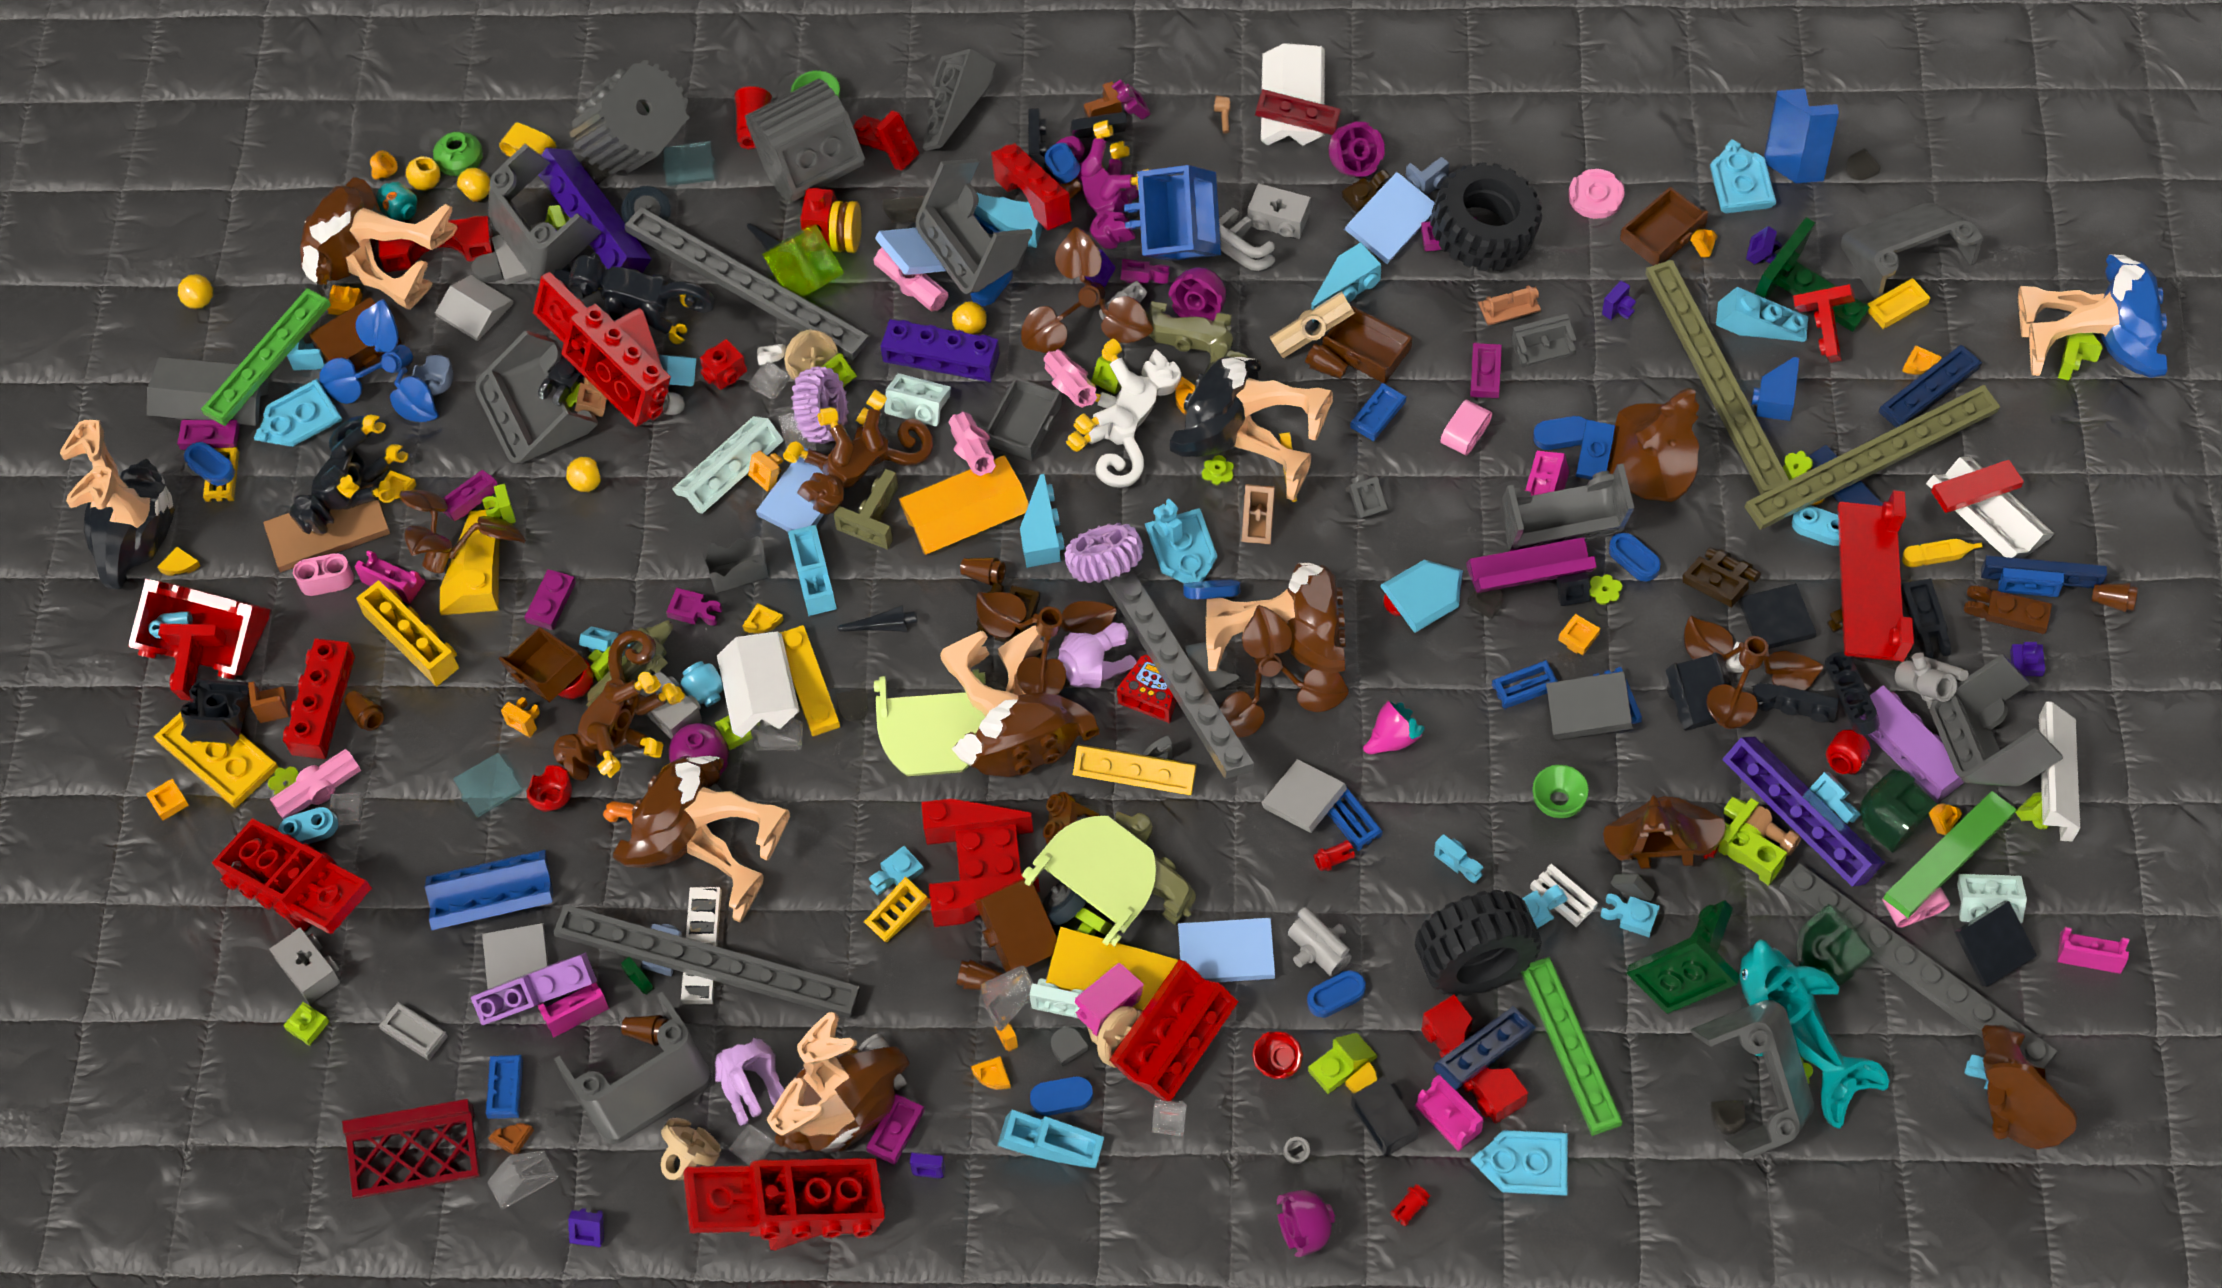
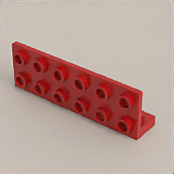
M1893 490L1889 500L1885 501L1883 506L1839 502L1837 510L1844 654L1853 657L1904 662L1914 644L1912 618L1903 617L1898 531L1906 518L1905 492Z

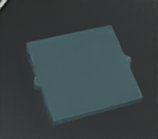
M711 141L664 148L665 163L662 164V167L666 172L667 186L714 180L713 164H715V158L712 157Z
M499 753L453 778L456 786L462 793V801L468 803L477 818L523 792L513 776V769L507 767Z

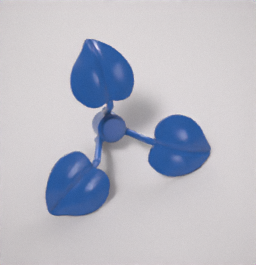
M384 299L378 301L358 316L356 331L360 340L365 345L375 346L376 352H386L382 357V361L361 372L355 373V367L349 359L334 358L321 369L319 375L320 384L333 399L347 404L359 399L362 393V385L358 378L382 367L390 373L399 372L395 380L397 389L390 394V401L395 411L401 417L410 421L426 422L439 417V414L436 411L433 396L426 383L414 376L402 379L403 375L407 373L405 367L413 361V355L408 347L404 345L397 346L398 330L392 312Z

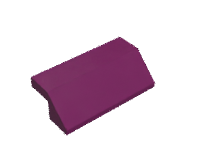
M1584 537L1471 558L1466 562L1467 570L1477 593L1555 579L1558 576L1574 573L1592 572L1597 568L1595 557H1588Z

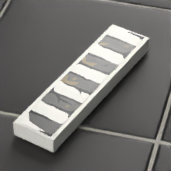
M690 887L686 929L687 939L718 947L722 893L720 887ZM683 972L682 1004H713L715 981Z

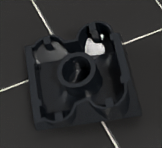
M1714 652L1712 655L1678 664L1674 663L1666 669L1669 681L1667 692L1669 697L1675 700L1678 709L1677 716L1684 730L1688 731L1717 723L1708 711L1706 700L1713 687L1721 684L1732 686L1723 656Z
M197 679L189 691L190 702L184 704L180 710L183 721L181 735L191 744L193 741L229 743L233 746L239 739L250 699L248 683Z

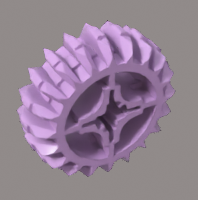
M811 367V369L800 372L799 377L795 378L796 385L792 386L794 395L791 396L793 400V407L791 409L794 410L795 414L793 419L797 420V429L801 430L803 438H807L809 442L830 443V441H835L830 433L831 426H821L817 415L821 413L820 409L835 408L838 413V424H842L845 428L844 425L848 424L846 416L849 414L847 410L848 401L845 396L847 392L843 390V381L839 380L838 374L834 373L832 368Z
M1108 523L1106 526L1100 527L1098 525L1095 529H1088V532L1079 534L1078 538L1072 539L1070 541L1071 544L1066 546L1064 554L1067 568L1073 578H1077L1078 581L1082 582L1086 581L1087 583L1093 581L1100 583L1102 580H1110L1112 577H1120V574L1129 572L1131 567L1138 565V561L1142 559L1144 552L1141 538L1134 527H1130L1129 524L1122 525L1121 523L1111 525Z

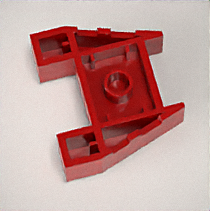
M952 798L921 802L927 845L956 842L960 881L929 884L934 927L966 924L975 920V917L980 915L974 900L1024 878L1022 877L1023 873H1021L1017 835L1034 833L1031 812ZM1037 877L1033 884L1036 891L1040 892L1039 879Z

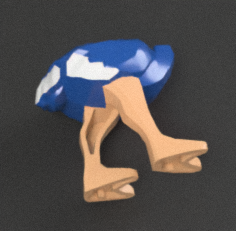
M2109 254L2106 259L2108 266L2105 274L2110 285L2105 294L2091 295L2081 290L2056 292L2046 291L2037 287L2020 286L2018 292L2020 329L2022 337H2029L2032 376H2040L2047 353L2056 339L2077 333H2099L2109 354L2119 364L2135 373L2150 378L2165 376L2167 372L2166 355L2158 354L2156 351L2158 343H2161L2162 330H2166L2167 327L2166 314L2161 313L2160 304L2163 303V289L2157 286V278L2147 265L2142 261H2134L2125 255ZM2044 308L2072 312L2067 317L2058 321L2034 323L2037 314Z

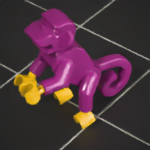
M1105 120L1093 126L1096 138L1093 139L1090 154L1080 164L1081 170L1077 178L1082 182L1088 205L1097 215L1090 227L1092 237L1104 249L1117 248L1121 242L1125 243L1136 238L1135 233L1125 227V223L1129 222V220L1125 216L1127 212L1124 211V205L1132 204L1139 196L1138 174L1136 177L1133 174L1120 175L1123 164L1120 158L1130 155L1129 147L1124 146V141L1110 145V153L1113 159H1110L1107 171L1103 168L1102 161L1106 147L1104 138L1113 136L1114 133L1112 125L1108 126V120ZM1067 136L1057 142L1066 143L1069 148H1072L1071 151L1077 161L1084 154V144L1076 136Z

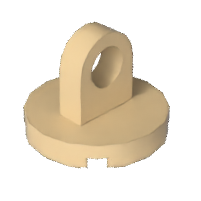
M809 329L798 333L792 338L786 348L784 360L788 374L795 380L796 377H799L800 372L811 369V367L823 366L838 353L837 346L833 339L824 332Z
M1130 1006L1119 1007L1106 1018L1097 1037L1087 1027L1091 1040L1097 1044L1098 1055L1103 1063L1116 1068L1109 1059L1142 1013L1141 1011Z
M671 1118L661 1131L662 1138L668 1144V1148L661 1159V1170L664 1176L670 1180H684L683 1171L686 1167H696L697 1164L712 1166L720 1156L721 1148L716 1139L703 1128L698 1127L697 1130L689 1127L691 1123L686 1119ZM678 1156L680 1159V1168L676 1172L674 1169V1161L675 1158Z

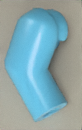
M190 611L165 613L149 624L148 630L153 637L161 638L158 635L160 624H192L193 617Z

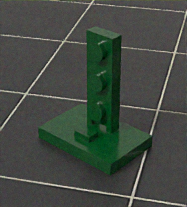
M1805 217L1762 274L1754 294L1767 299L1777 285L1792 295L1837 287L1797 262L1816 222ZM1791 271L1787 278L1784 277L1787 272ZM1856 298V302L1833 306L1835 321L1854 332L1870 308Z
M1726 900L1715 905L1706 906L1699 913V920L1691 938L1629 964L1626 974L1666 1014L1737 985L1740 975L1717 953L1733 907Z

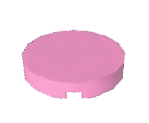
M1602 169L1583 171L1582 175L1572 180L1569 187V202L1573 209L1582 216L1592 219H1602L1614 215L1621 208L1624 200L1622 182H1619L1610 171Z

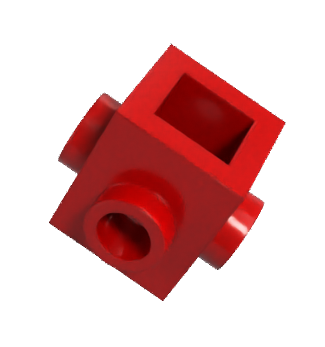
M727 339L715 347L709 348L700 357L702 365L701 375L707 383H714L720 391L726 386L734 384L740 376L747 372L744 356Z

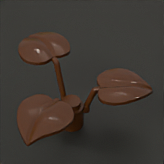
M1075 227L1059 245L1055 255V262L1058 270L1065 277L1074 279L1080 276L1081 282L1086 285L1079 292V301L1058 317L1050 306L1035 308L1028 314L1023 323L1021 339L1026 349L1042 353L1053 352L1062 348L1067 341L1068 330L1061 320L1082 305L1092 308L1100 304L1102 313L1107 315L1101 324L1102 331L1109 339H1115L1119 343L1141 340L1151 334L1154 328L1143 306L1130 296L1115 298L1111 301L1107 310L1106 300L1104 299V287L1098 282H1092L1091 279L1085 278V276H1096L1100 272L1102 267L1101 253L1092 238L1080 228Z
M402 490L400 492V499L405 505L415 510L429 511L432 515L431 530L421 526H408L405 530V541L411 555L426 553L422 566L428 571L443 573L448 559L455 558L457 551L476 530L492 538L519 541L525 544L524 536L508 521L498 517L481 516L478 518V523H474L451 549L452 543L450 540L436 533L437 511H447L448 505L446 501L439 495L425 490Z
M978 592L976 597L978 619L982 627L990 635L1006 639L1014 634L1015 628L1024 629L1036 623L1038 634L1044 637L1041 659L1038 657H1028L1017 668L1016 678L1018 685L1026 694L1045 693L1058 695L1063 689L1066 681V669L1063 663L1058 659H1047L1050 639L1058 634L1060 626L1065 632L1071 631L1072 633L1095 635L1112 623L1116 613L1115 607L1105 603L1078 601L1068 605L1062 614L1057 608L1049 606L1043 608L1039 615L1034 614L1033 618L1023 622L1026 617V607L1024 602L1016 595L1006 592Z
M1261 605L1256 607L1242 635L1243 648L1249 655L1254 657L1258 667L1255 670L1254 697L1251 699L1247 692L1238 691L1229 695L1219 707L1237 737L1252 735L1263 724L1264 710L1260 705L1256 704L1260 699L1263 675L1272 677L1282 671L1295 685L1301 687L1296 698L1298 703L1304 709L1312 712L1327 711L1336 707L1347 697L1349 692L1339 672L1327 673L1312 668L1305 674L1304 682L1298 680L1286 668L1285 664L1281 662L1278 653H1283L1289 649L1292 643L1291 629L1280 615Z
M1693 616L1688 618L1685 626L1684 644L1692 659L1712 655L1714 652H1717L1726 661L1740 653L1739 661L1744 667V671L1737 688L1735 689L1727 684L1715 686L1710 690L1706 700L1708 711L1720 726L1727 729L1741 728L1750 723L1756 715L1758 707L1756 697L1751 693L1742 692L1750 670L1757 669L1764 663L1765 672L1772 675L1773 685H1782L1806 691L1824 667L1809 657L1789 651H1778L1770 655L1767 652V642L1759 636L1747 638L1745 643L1741 642L1737 648L1732 650L1734 645L1733 638L1725 628L1711 622L1702 621Z

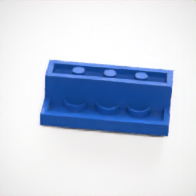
M1805 89L1777 91L1764 154L1766 165L1795 183L1824 181L1839 115L1837 104L1809 106Z
M546 850L427 876L424 886L430 906L429 922L431 930L553 903V889Z

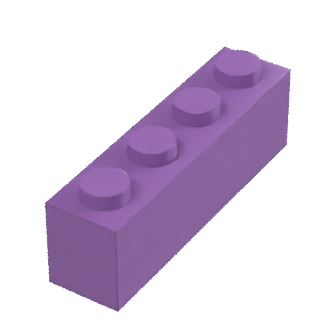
M1883 685L1870 695L1877 710L1880 726L1875 732L1868 735L1936 803H1939L1964 783L1955 773L1941 737L1937 734H1932L1924 726L1922 719L1917 714L1911 713L1902 704L1897 694L1890 692ZM1865 714L1860 716L1862 720H1866Z

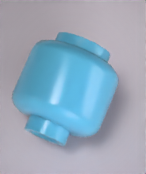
M700 661L683 671L684 677L680 684L687 696L692 695L699 704L704 703L706 707L715 704L721 699L719 694L724 689L722 679L712 664H704L703 661Z

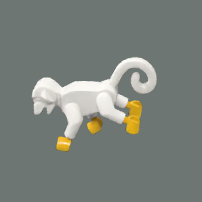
M1111 339L1104 345L1102 356L1105 360L1111 361L1110 367L1122 389L1116 397L1104 392L1096 394L1097 399L1095 402H1098V406L1106 409L1093 414V419H1090L1085 413L1081 414L1073 425L1077 430L1069 435L1066 443L1075 452L1082 450L1088 442L1093 444L1103 439L1111 440L1116 445L1124 444L1132 462L1130 473L1115 475L1108 471V466H1113L1117 471H1122L1126 464L1120 456L1111 453L1102 455L1095 467L1096 475L1103 483L1112 487L1123 488L1133 485L1140 478L1144 469V458L1134 438L1135 431L1151 412L1157 395H1169L1176 390L1181 380V371L1174 361L1168 362L1166 357L1155 349L1149 361H1145L1141 370L1142 376H1138L1129 371L1122 358L1117 357L1122 352V348L1118 341Z

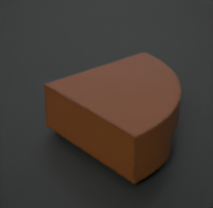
M517 1123L516 1125L497 1129L488 1139L496 1146L517 1156L534 1129L530 1125Z

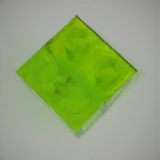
M817 225L805 227L762 254L780 286L800 297L823 287L844 274Z

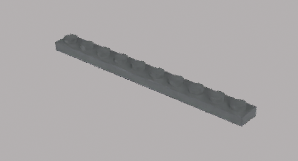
M642 207L625 224V232L801 332L809 329L824 332L833 339L838 353L852 361L869 342V335Z
M1130 568L1129 572L1120 574V577L1115 576L1110 580H1102L1223 777L1229 779L1253 772L1254 763L1132 568Z
M1800 863L1781 883L1779 890L1982 1039V1028L1985 1025H2001L2012 1032L2025 1034L2020 1051L2028 1062L2045 1069L2055 1057L2057 1050Z
M565 904L554 929L555 937L824 1012H833L849 1019L860 991V987L857 985Z

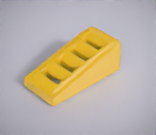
M905 877L864 923L887 943L930 903V899ZM908 892L915 898L913 903L904 897ZM898 901L907 907L904 912L895 905ZM889 909L899 916L896 921L886 914ZM883 918L890 925V928L886 931L877 922L878 919Z

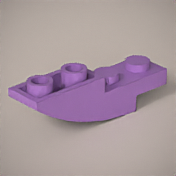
M585 952L471 996V1000L483 1026L534 1007L539 1003L597 982V979Z

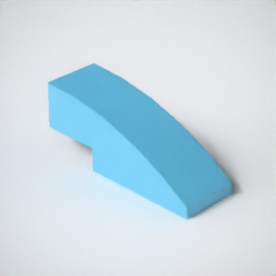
M816 525L788 531L808 616L836 610L834 594Z
M1011 1110L1005 1118L997 1146L1050 1161L1095 1168L1104 1137L1048 1117H1044L1041 1120Z

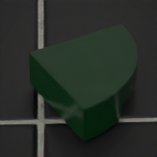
M630 957L621 963V967L628 978L643 995H647L655 989Z

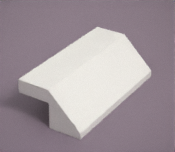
M1283 43L1263 54L1262 89L1324 104L1325 49L1322 46ZM1261 117V141L1266 145L1290 136L1303 146L1324 136V133Z
M1959 457L1946 474L1933 475L1926 484L1932 489L1935 484L1982 469L1983 467L1972 457ZM2010 492L1955 510L2004 557L2024 559L2054 535L2047 526Z
M776 631L736 637L717 655L732 732L742 738L761 719L781 729L799 712L781 633Z
M2046 702L2039 715V731L2062 754L2064 759L2041 773L2043 825L2060 826V841L2073 842L2080 829L2076 719L2053 702Z

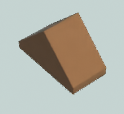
M1245 485L1241 542L1271 544L1275 511L1274 486Z

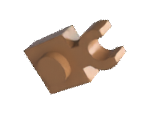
M584 378V384L580 383L575 411L586 410L592 412L595 416L603 417L607 398L586 378Z

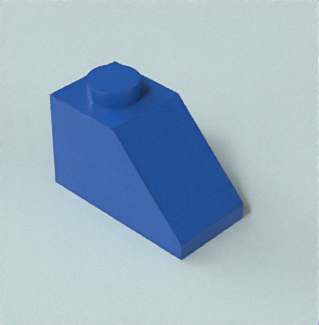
M1793 357L1767 373L1761 379L1760 388L1754 387L1752 404L1757 405V417L1791 420L1799 358Z

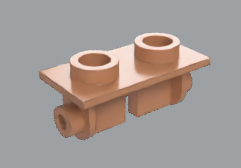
M1530 285L1526 286L1525 289L1514 291L1510 294H1503L1492 298L1489 296L1486 297V300L1478 302L1488 326L1541 311L1536 299L1539 297L1538 289Z

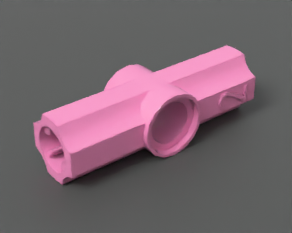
M883 248L878 250L874 258V264L900 285V290L903 294L913 296L931 312L938 311L944 306L949 298L948 292L925 273L905 275Z
M1057 349L1056 351L1048 352L1043 360L1045 361V370L1054 379L1051 383L1067 395L1077 406L1083 408L1087 405H1092L1097 396L1095 394L1096 388L1087 379L1088 372L1072 361L1063 351Z
M962 412L953 415L948 423L951 426V433L957 442L954 451L967 461L973 473L979 476L991 473L996 464L993 460L994 456L987 445L990 436L984 430L977 427L970 414Z
M344 749L319 767L312 765L303 769L298 774L295 783L272 797L270 801L282 819L299 813L312 803L319 805L328 801L333 796L336 787L359 773L361 769L350 752Z

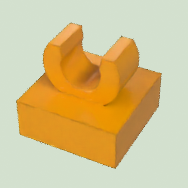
M332 285L329 294L331 306L327 309L328 314L341 315L358 305L362 298L360 288Z
M759 450L751 456L748 476L768 492L777 483L778 475L781 473L778 465L783 462V459L776 453L766 456Z
M1575 614L1559 634L1558 641L1565 644L1574 653L1584 655L1599 636L1600 628Z
M521 697L516 702V706L507 702L501 709L506 724L530 738L537 730L534 719L540 714L538 705L534 704L530 710L524 711V708L528 705L526 698Z
M173 779L146 793L162 821L189 806Z

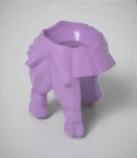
M1111 623L1107 628L1095 635L1070 632L1068 636L1064 637L1059 649L1058 660L1063 663L1066 669V678L1070 685L1078 688L1090 687L1096 689L1101 686L1102 682L1133 668L1137 662L1131 655L1125 656L1122 660L1113 663L1103 661L1105 651L1112 647L1126 644L1128 630L1123 623Z
M753 1038L751 1043L746 1045L737 1044L733 1048L723 1049L721 1053L717 1054L715 1081L721 1082L724 1094L731 1102L733 1112L736 1114L737 1122L740 1126L748 1123V1117L740 1101V1095L743 1097L745 1104L749 1105L752 1117H757L762 1112L743 1070L755 1071L763 1078L770 1100L774 1106L784 1092V1088L780 1084V1079L776 1072L775 1054L762 1039Z

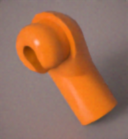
M612 801L606 805L607 809L604 810L603 816L609 822H617L619 817L626 818L632 825L634 805Z

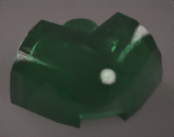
M1891 769L1866 793L1861 800L1860 806L1864 828L1892 853L1913 835L1915 828L1937 806L1931 798L1914 785L1916 780L1914 777L1899 769Z
M1828 903L1799 930L1796 943L1797 957L1795 958L1800 967H1813L1827 973L1840 986L1855 975L1853 972L1875 953L1858 934L1859 930L1841 911Z

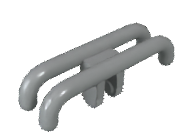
M1231 208L1219 219L1221 251L1245 268L1253 271L1265 270L1272 266L1275 258L1270 253L1275 249L1274 243L1269 241L1260 247H1254L1241 239L1252 225V220L1248 217H1244V219L1229 230L1228 228L1239 216V211ZM1261 257H1264V258H1262V259H1260V260H1254V259H1252V258H1261Z

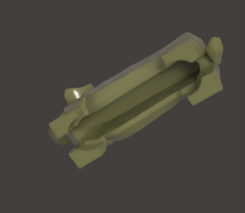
M1151 302L1149 314L1147 312L1146 314L1154 328L1153 332L1148 336L1154 342L1175 346L1177 350L1183 352L1190 349L1210 353L1211 363L1225 356L1230 358H1248L1245 354L1232 350L1233 337L1231 327H1229L1232 315L1217 313L1213 322L1205 317H1171L1162 313L1167 309L1166 303Z
M666 620L653 627L649 626L645 629L640 627L638 629L654 639L656 653L653 659L646 665H636L630 662L624 655L622 657V666L625 681H638V676L642 672L652 673L654 671L658 673L668 663L664 659L667 651L663 644L673 629L671 621ZM637 642L632 648L640 653L643 646L640 642ZM610 671L588 692V703L586 704L588 707L603 692L607 681L612 680Z
M1117 812L1115 814V821L1144 844H1147L1153 831L1149 817L1142 813L1131 817ZM1154 856L1156 876L1152 894L1165 900L1163 907L1166 910L1162 913V916L1176 926L1183 914L1187 917L1192 915L1190 908L1195 902L1196 894L1190 884L1175 872L1176 866L1166 857L1159 859Z

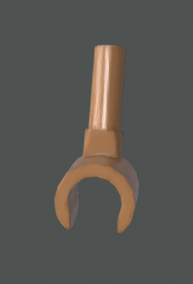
M1216 96L1214 112L1222 113L1223 133H1229L1230 99L1228 97Z

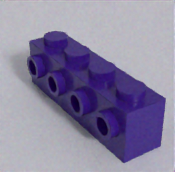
M889 319L880 346L883 362L987 382L992 381L1000 356L998 339L988 335H973L961 330L952 331L941 329L934 325L914 324L907 320Z

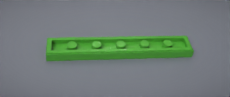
M307 288L201 408L203 414L226 426L331 306L329 299Z
M1991 791L1890 888L1883 899L1909 918L2015 814L2017 809Z
M1550 957L1531 962L1530 967L1526 971H1521V975L1591 1135L1594 1136L1622 1126V1119Z

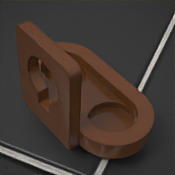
M1066 792L1051 795L1046 803L1049 814L1048 822L1043 830L1046 844L1063 828L1076 822L1077 817L1082 815L1087 817L1100 815L1076 803L1074 797Z

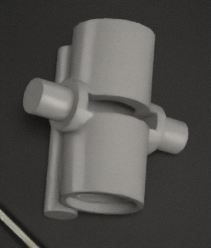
M1919 652L1912 655L1913 661L1906 660L1897 667L1895 682L1901 688L1921 694L1922 700L1926 701L1928 709H1930L1935 699L1941 702L1950 700L1956 693L1957 680L1966 681L1969 674L1965 669L1926 657L1923 653Z
M1304 907L1298 913L1299 919L1294 922L1288 931V936L1301 947L1300 953L1294 956L1293 960L1298 967H1302L1307 962L1313 963L1315 961L1331 977H1334L1341 973L1352 959V956L1348 953L1350 949L1339 939L1346 934V930L1341 924H1337L1333 928L1326 927L1307 907Z

